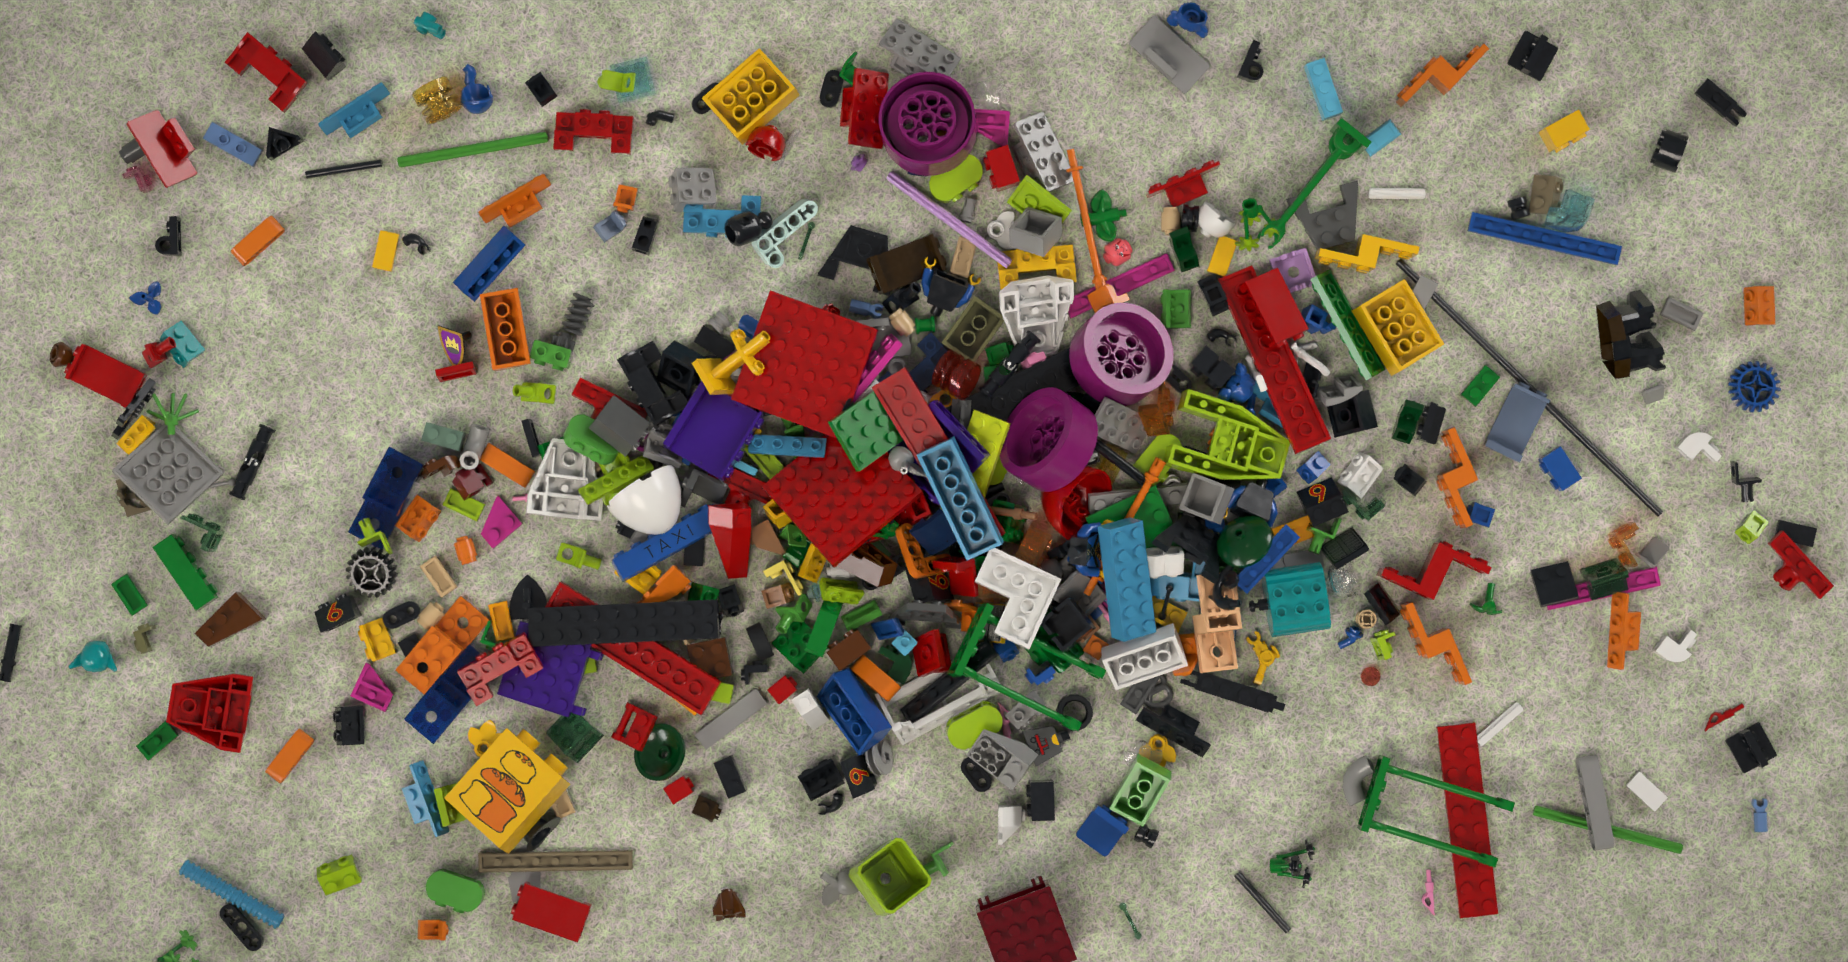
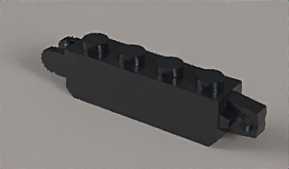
M1193 670L1190 675L1197 676L1195 683L1186 679L1180 680L1181 684L1194 687L1193 689L1267 713H1272L1273 709L1284 711L1286 705L1276 701L1277 696L1272 693L1209 673H1200V671Z

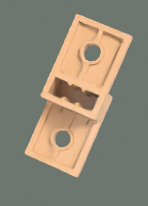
M1196 575L1201 614L1194 615L1192 618L1200 673L1238 669L1233 630L1242 629L1240 607H1236L1233 610L1219 608L1208 598L1209 595H1212L1214 583L1201 575ZM1223 585L1222 596L1225 598V595H1228V598L1238 600L1237 586L1233 589H1227ZM1215 646L1220 649V655L1218 657L1214 656L1213 654V648Z

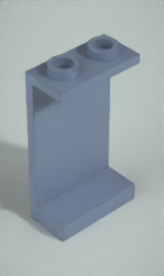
M1522 382L1513 384L1484 443V446L1519 463L1523 457L1522 453L1547 403L1549 404L1550 402L1546 398L1547 394L1539 390L1534 393L1529 390L1530 386Z

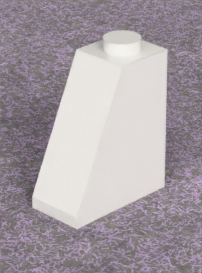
M810 688L791 699L802 718L812 730L829 721Z

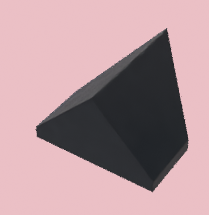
M269 127L266 156L272 161L304 142V140L298 135Z

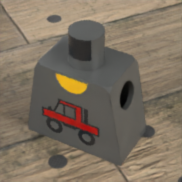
M1053 725L1023 731L1028 747L1038 754L1034 761L1035 766H1039L1063 752L1060 743L1071 740L1067 729L1056 733Z

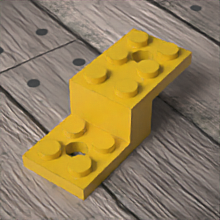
M1362 234L1358 237L1354 256L1320 248L1316 251L1314 259L1319 260V264L1330 265L1334 263L1337 264V268L1348 270V268L1352 267L1356 268V272L1367 274V272L1375 269L1379 253L1388 256L1394 253L1398 254V258L1409 260L1418 255L1419 246Z

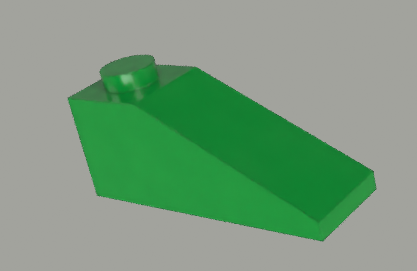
M823 601L806 645V652L823 658L843 603Z

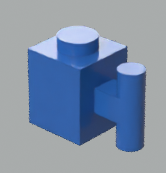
M1313 304L1303 308L1301 315L1309 328L1307 332L1310 334L1319 330L1321 334H1326L1336 329V326L1332 323L1325 321L1328 315L1327 312Z

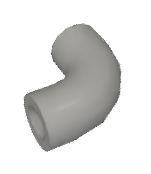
M478 424L471 425L460 456V464L463 468L471 470L479 464L490 432L488 428Z
M1367 755L1353 762L1343 776L1342 788L1349 806H1353L1366 799L1361 783L1366 776L1375 772L1374 766Z

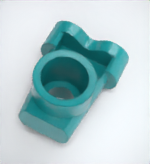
M423 12L421 17L417 16L413 22L417 27L416 30L423 35L430 33L434 37L443 39L446 34V30L442 29V25L435 23L437 18L427 12Z

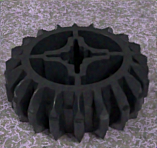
M375 546L371 548V551L368 547H365L363 551L359 549L357 554L351 556L352 560L347 562L350 567L346 568V572L350 574L346 576V579H352L349 586L355 585L354 592L361 590V596L367 593L368 598H371L373 594L378 598L380 593L385 595L387 590L390 591L393 588L392 585L396 583L394 578L398 576V573L394 572V570L397 569V565H392L395 560L394 558L388 559L389 553L382 554L383 548L378 552ZM364 559H374L377 560V562L370 563L369 561H365ZM358 566L360 567V570L363 573L362 579L360 578L358 573ZM381 566H383L385 569L386 578L383 577L384 575L381 572ZM375 567H377L373 575L367 577L369 575L370 570H373ZM373 581L374 583H378L380 585L373 586L367 584V582Z

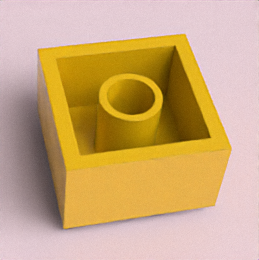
M1578 109L1538 133L1549 153L1553 150L1557 153L1568 147L1570 141L1574 144L1586 137V132L1590 128Z

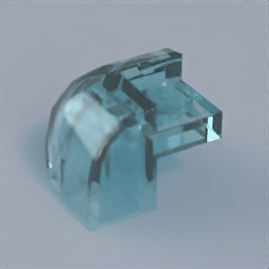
M1566 189L1561 207H1549L1544 225L1557 231H1579L1588 222L1595 199Z

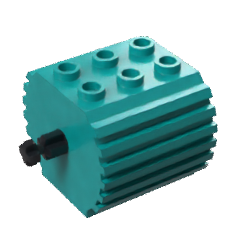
M1320 562L1270 569L1262 578L1264 599H1258L1257 603H1254L1253 600L1249 601L1251 612H1255V608H1259V611L1266 610L1267 623L1272 637L1331 628L1327 588L1323 567Z

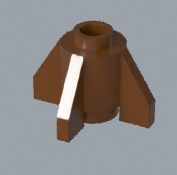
M723 889L718 894L713 906V916H716V921H721L725 918L746 917L745 909L737 896V892H733V889Z

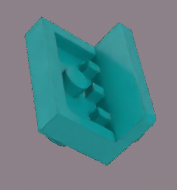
M182 321L165 330L160 337L161 342L168 337L174 339L176 347L169 350V352L173 355L174 361L183 368L205 351V348Z

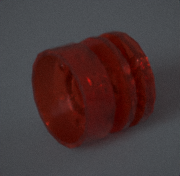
M949 350L941 357L934 369L932 385L943 391L948 390L950 395L964 400L971 394L979 380L981 365L970 359L964 360V356Z

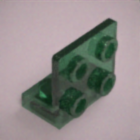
M1346 487L1342 491L1343 499L1349 505L1353 504L1357 508L1355 512L1362 520L1366 518L1369 521L1386 506V501L1382 496L1379 499L1373 498L1365 507Z
M194 513L182 515L181 519L208 531L200 541V544H202L200 549L206 552H216L225 531L220 529L221 526L214 522H203L204 518Z
M571 713L570 717L561 716L546 732L562 752L576 763H579L604 736L583 716Z

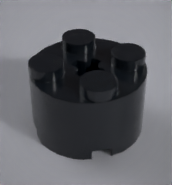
M1667 129L1666 131L1662 130L1656 144L1660 147L1655 149L1650 163H1653V166L1676 173L1678 163L1681 161L1689 137Z

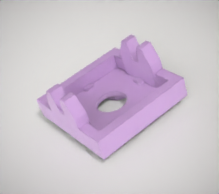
M1306 248L1269 260L1272 270L1275 268L1279 269L1290 293L1312 286L1310 279L1316 275ZM1290 267L1298 268L1299 275L1292 278L1288 275Z

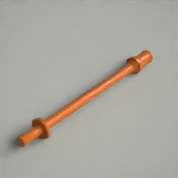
M1074 149L1067 150L1070 168L1066 172H1072L1095 275L1092 284H1095L1097 290L1106 285L1107 277H1104L1101 272L1079 170H1082L1083 166H1078Z
M1155 457L1149 471H1146L1144 474L1145 482L1125 518H1134L1151 485L1159 481L1158 477L1166 465L1165 461ZM1101 559V567L1099 568L1100 570L1103 569L1102 559ZM1101 576L1092 577L1083 593L1090 596L1098 581L1104 582V579Z

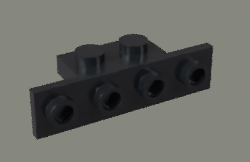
M1168 704L1165 705L1160 716L1143 707L1135 720L1202 758L1211 746L1208 742L1194 735L1199 726V721Z

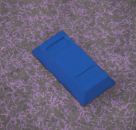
M898 618L871 623L879 640L904 635V629Z

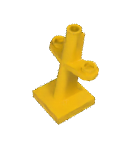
M735 329L730 333V336L737 349L736 352L724 361H721L720 358L696 359L692 363L710 395L733 394L736 385L730 375L744 363H746L753 374L759 376L763 373L765 368L763 363L756 360L753 356L770 343V336L767 332L762 331L746 343L744 331Z

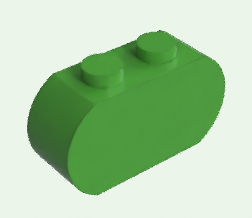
M585 414L574 416L564 431L563 438L565 444L575 452L581 453L601 465L612 463L619 454V451L589 429L594 419Z
M444 868L434 872L426 882V893L431 900L435 901L436 905L454 907L453 910L458 913L473 911L483 902L485 897V889L481 881Z

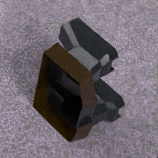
M1641 290L1628 293L1627 306L1615 307L1611 301L1596 305L1601 359L1607 360L1602 362L1615 379L1630 377V372L1647 367L1654 371L1665 370L1666 365L1660 362V360H1663V355H1665L1663 346L1650 331L1637 335L1636 343L1631 344L1629 336L1639 331L1656 328V322H1652L1650 319L1654 317V306Z

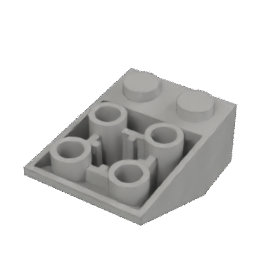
M984 729L967 753V756L1009 789L1013 790L1025 776L1038 757V754L1022 742Z

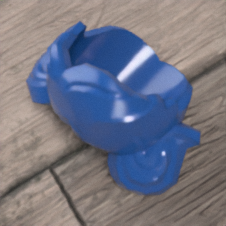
M1184 3L1178 11H1171V14L1167 17V22L1170 26L1176 27L1179 25L1184 30L1195 32L1200 38H1205L1208 35V28L1206 26L1207 12L1201 10L1200 6L1196 3Z
M1237 363L1235 374L1230 377L1226 388H1222L1218 392V399L1243 403L1252 396V386L1255 385L1256 381L1247 373V368L1243 363Z

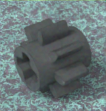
M559 332L558 336L553 335L551 344L573 351L575 341H572V335Z

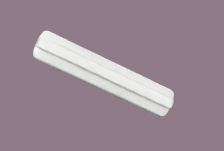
M1370 188L1368 196L1370 199H1424L1426 191L1422 188Z
M1515 702L1477 735L1478 744L1484 746L1523 712L1522 706Z

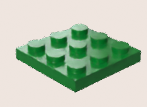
M874 391L869 392L828 421L856 472L863 470L903 441Z

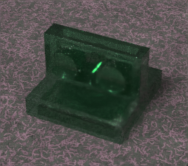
M1617 558L1580 569L1581 576L1586 581L1589 597L1592 601L1628 590L1626 580L1629 577L1628 570Z

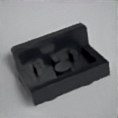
M1433 402L1424 405L1421 414L1423 416L1422 424L1419 423L1416 435H1418L1417 440L1433 445L1437 443L1446 408L1440 407Z
M831 758L822 760L817 766L804 770L798 776L810 801L845 784L836 764Z

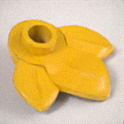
M488 720L483 723L479 730L470 727L468 739L474 745L476 755L481 757L485 753L481 750V746L485 744L489 748L502 733H497L493 721Z
M1160 734L1153 735L1149 743L1142 745L1139 750L1140 755L1162 767H1165L1167 761H1176L1174 748L1168 744L1167 738ZM1157 740L1162 742L1161 747L1156 745Z

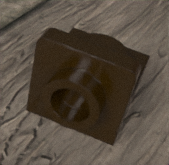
M699 795L692 813L709 820V822H713L714 819L718 820L722 809L719 808L720 803Z

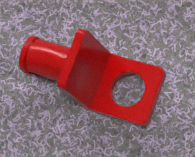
M168 337L162 342L144 345L145 350L142 351V355L149 368H154L168 359L166 352L176 347L172 337Z

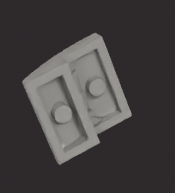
M1353 375L1334 377V385L1318 387L1316 396L1326 407L1332 406L1354 397L1363 390V386Z

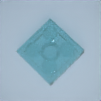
M647 57L610 65L611 71L636 74L633 92H616L619 104L656 95ZM630 78L627 80V88L630 85Z

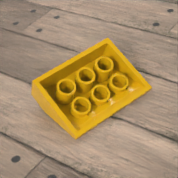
M759 48L703 96L702 100L743 145L747 142L749 135L755 128L765 126L800 95L791 82Z
M1405 279L1352 310V313L1391 376L1444 345V342Z

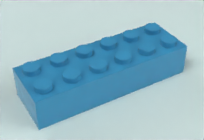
M953 436L917 454L919 462L966 560H970L1002 545L1004 540L955 437Z
M1129 517L1098 526L1111 637L1125 642L1155 633L1156 625L1143 521Z

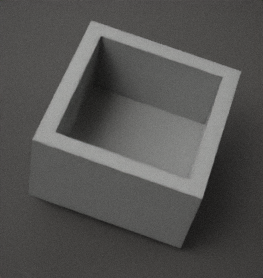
M1027 207L1009 228L1010 247L1044 257L1062 236V217Z
M1192 473L1179 509L1221 525L1234 488Z

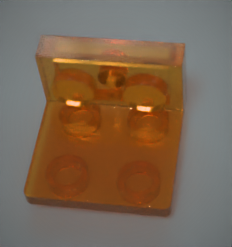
M1164 382L1159 386L1157 404L1138 406V413L1148 437L1170 434L1171 426L1174 424L1172 412L1175 411L1174 400L1170 399V390L1166 388Z
M1627 522L1608 534L1610 546L1613 549H1617L1620 554L1618 556L1619 561L1623 566L1626 565L1627 567L1638 566L1624 542V539L1628 540L1636 535L1635 531L1639 528L1635 522Z

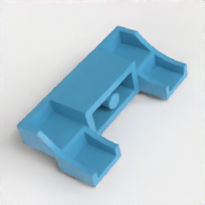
M742 195L741 211L703 209V205L686 204L683 209V232L706 234V237L717 238L718 234H721L727 238L724 229L726 221L735 214L738 215L745 211H751L757 216L761 212V196Z
M1203 561L1201 565L1193 562L1192 573L1183 572V574L1177 577L1163 575L1156 579L1150 578L1152 596H1156L1157 599H1165L1167 593L1166 586L1171 584L1173 591H1171L1169 598H1174L1178 602H1185L1186 600L1200 602L1196 575L1201 574L1205 562Z

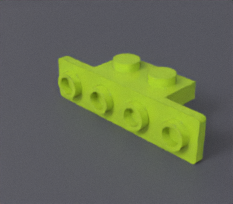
M642 455L579 488V494L588 505L602 498L607 507V505H610L609 501L616 494L638 480L639 477L653 471L654 467L649 459Z

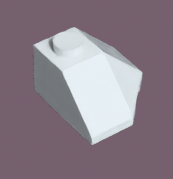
M998 805V845H1002L1021 827V821H1025V810L1022 809L1021 805Z

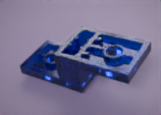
M388 447L362 497L365 500L348 533L363 539L365 536L358 522L361 520L364 522L363 519L370 518V521L375 518L379 521V527L374 530L375 533L381 531L389 540L396 523L399 521L410 500L407 496L424 464L392 447ZM396 467H400L403 471L400 478H395L392 474L393 469ZM381 539L371 543V545L379 549H384Z
M471 644L467 646L446 673L440 675L404 718L406 722L433 744L441 737L456 717L463 713L472 702L471 697L466 691V686L457 673L458 669L476 660L475 657L480 654ZM429 711H433L437 715V719L434 722H429L426 718Z

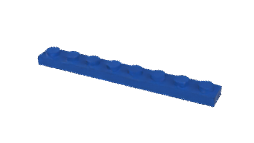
M1475 212L1471 213L1467 230L1476 234L1612 265H1618L1622 246Z

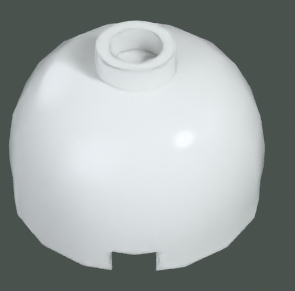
M1205 201L1199 209L1198 225L1201 227L1200 232L1208 238L1211 235L1214 237L1227 235L1234 227V221L1223 211L1215 209L1214 205Z

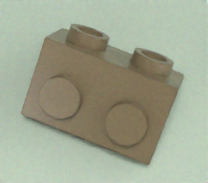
M1534 175L1529 206L1530 213L1557 217V213L1561 208V202L1559 201L1560 193L1563 192L1564 188L1561 178L1557 176Z

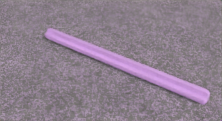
M893 171L888 174L886 179L991 258L1005 268L1011 264L1012 260L1010 257Z

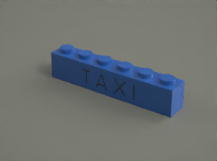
M703 505L697 509L698 513L694 515L689 513L682 517L681 522L674 525L668 532L658 535L651 534L647 537V541L643 543L638 541L631 545L629 551L624 552L622 550L616 553L611 563L622 582L712 534L708 525V505Z

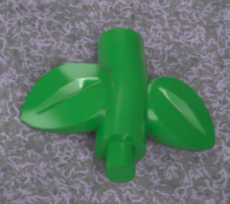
M1101 189L1091 200L1090 206L1093 213L1088 214L1091 226H1096L1097 236L1104 241L1111 242L1117 234V227L1113 222L1119 221L1120 217H1126L1127 213L1126 209L1118 210V207L1112 208L1109 194L1104 189ZM1080 214L1081 225H1082V227H1084V226H1083V222H1082V217H1081V214Z

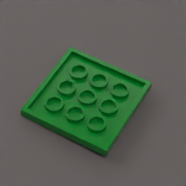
M1155 484L1150 487L1134 516L1135 519L1143 521L1146 549L1158 548L1152 544V541L1173 524ZM1139 492L1086 516L1087 523L1100 522L1102 524L1107 519L1113 522L1124 519ZM1175 542L1171 544V546H1179Z

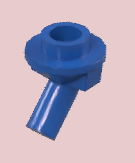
M1350 626V628L1345 629L1348 638L1338 642L1340 649H1343L1353 644L1356 640L1363 638L1364 634L1360 628Z

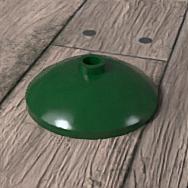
M1253 515L1238 517L1229 522L1219 534L1217 540L1218 554L1229 566L1236 568L1251 566L1259 562L1268 553L1273 539L1272 530L1261 517Z
M663 723L655 724L643 751L634 750V760L638 771L645 778L653 781H663L671 778L677 773L684 761L685 742L683 736L675 727Z

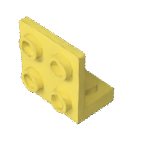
M783 560L763 571L766 578L771 576L774 579L782 575V570L784 569L797 595L803 594L801 590L804 587L800 579L796 580L792 573L795 570L790 562L787 563L786 560Z

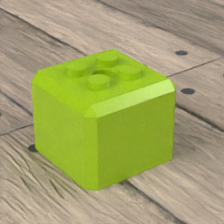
M902 838L886 841L849 870L850 879L878 916H887L895 913L931 885L930 875ZM883 873L888 874L890 877L888 884H883L880 880Z

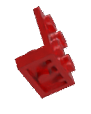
M948 556L932 560L933 568L941 569L942 572L949 571L951 594L970 597L979 596L978 583L975 582L977 577L975 558L966 560L965 557Z

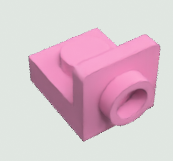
M1043 351L1040 353L1033 352L1020 364L1024 370L1038 362L1045 361L1047 357Z

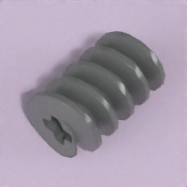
M573 293L577 300H570L574 307L567 308L571 314L564 315L568 321H562L566 328L561 329L578 336H583L579 329H586V326L582 321H589L585 314H591L592 312L588 307H594L595 305L590 302L592 299Z

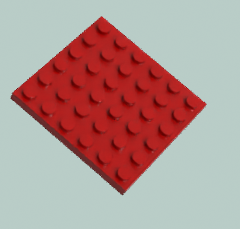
M770 290L753 336L754 338L762 331L767 332L770 336V343L753 356L756 360L761 361L765 368L763 373L757 376L744 363L731 400L837 438L828 421L842 412L849 398L854 400L878 329Z
M825 434L822 437L827 439L824 458L798 456L766 482L762 488L835 568L924 493L907 474H902L900 471L892 469L887 452L863 470L856 472L840 442H837V438Z

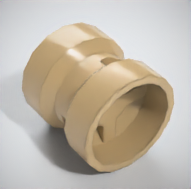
M1364 609L1356 614L1355 620L1359 627L1369 629L1376 624L1377 618L1373 611Z

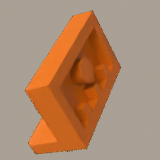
M417 494L395 526L410 538L420 542L427 535V531L438 519L441 510Z

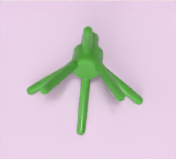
M171 393L170 412L164 410L156 394H152V397L162 415L151 410L146 411L148 414L164 421V425H167L168 435L175 434V425H178V421L199 413V410L196 409L178 417L187 398L186 393L183 395L175 414L174 393Z

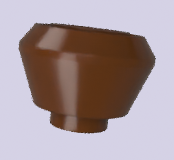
M63 342L54 344L50 352L51 364L54 367L67 366L68 363H72L74 360L72 348Z

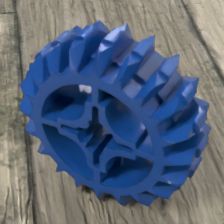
M1749 361L1747 362V367L1741 364V370L1734 369L1736 375H1730L1734 382L1728 383V386H1733V389L1729 390L1728 393L1735 394L1731 400L1738 399L1739 401L1736 403V406L1739 407L1743 404V411H1746L1749 407L1750 413H1753L1755 408L1757 412H1762V407L1765 410L1769 409L1768 403L1770 405L1775 404L1772 398H1779L1775 391H1781L1780 387H1776V384L1781 383V381L1774 379L1778 374H1771L1773 368L1769 367L1766 369V363H1762L1760 366L1759 361H1755L1754 365ZM1750 371H1753V375L1750 376V380L1748 382L1742 383L1741 380L1744 377V375ZM1759 373L1766 378L1768 385L1762 383ZM1755 384L1756 386L1762 388L1756 389L1754 391V388H1751L1748 385ZM1741 389L1748 392L1750 401L1743 396ZM1761 391H1768L1766 397L1756 403L1759 393Z

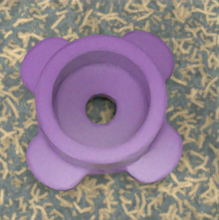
M864 154L856 155L852 159V171L861 172L865 167L868 159L864 157Z

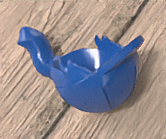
M467 64L462 69L465 73L464 83L466 86L461 91L460 101L463 107L470 113L481 114L491 107L493 94L489 85L486 88L482 84L475 83L476 70L473 66Z

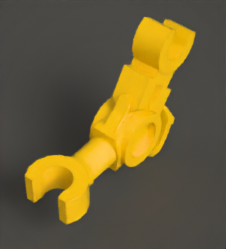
M1255 631L1256 641H1251L1249 637L1246 638V641L1254 646L1252 649L1259 660L1260 665L1253 683L1260 686L1267 667L1274 662L1275 658H1280V654L1273 645H1270L1272 651L1269 650L1266 642H1261L1259 632Z

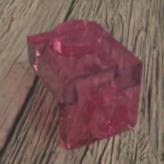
M133 166L126 169V173L122 174L126 180L135 177L141 192L147 193L152 191L150 187L152 185L151 178L148 174L145 175L144 169Z

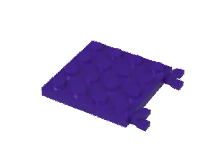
M520 621L515 637L525 632L529 639L528 623ZM591 644L533 647L544 666L542 670L526 678L518 665L502 676L497 692L498 695L565 717H570L571 713L585 716L587 708L574 705L589 657L602 661L604 654L591 650Z

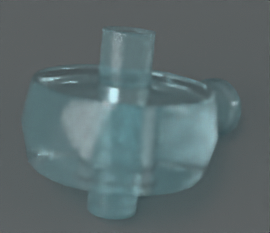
M816 584L812 585V589L807 591V598L820 602L822 597L820 587H817Z

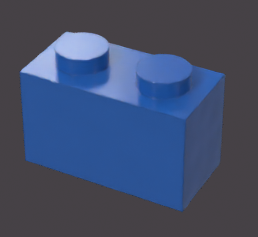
M1561 446L1556 447L1538 459L1540 461V469L1544 474L1547 473L1551 478L1549 482L1555 490L1564 491L1582 479Z

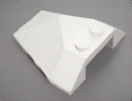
M1042 276L1012 281L999 292L1000 311L1014 346L1022 341L1029 330L1041 340L1040 343H1037L1032 348L1030 354L1043 351L1046 356L1058 353L1064 333L1063 327L1069 317V307L1074 300L1073 280Z
M552 438L529 489L526 513L568 519L601 521L602 498L588 505L578 491L579 488L598 479L594 467L595 462L568 447L564 439Z

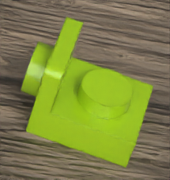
M1753 510L1743 524L1736 529L1735 534L1742 541L1750 544L1760 536L1769 522Z

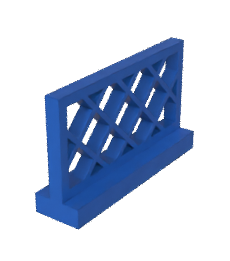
M1285 525L1273 537L1268 553L1259 562L1245 567L1240 572L1237 588L1248 594L1300 537L1289 526Z

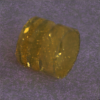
M447 76L426 83L412 94L418 107L427 105L421 113L423 116H427L425 121L428 125L450 118L463 107L461 101H456L458 99L457 94L447 95L453 90V86Z

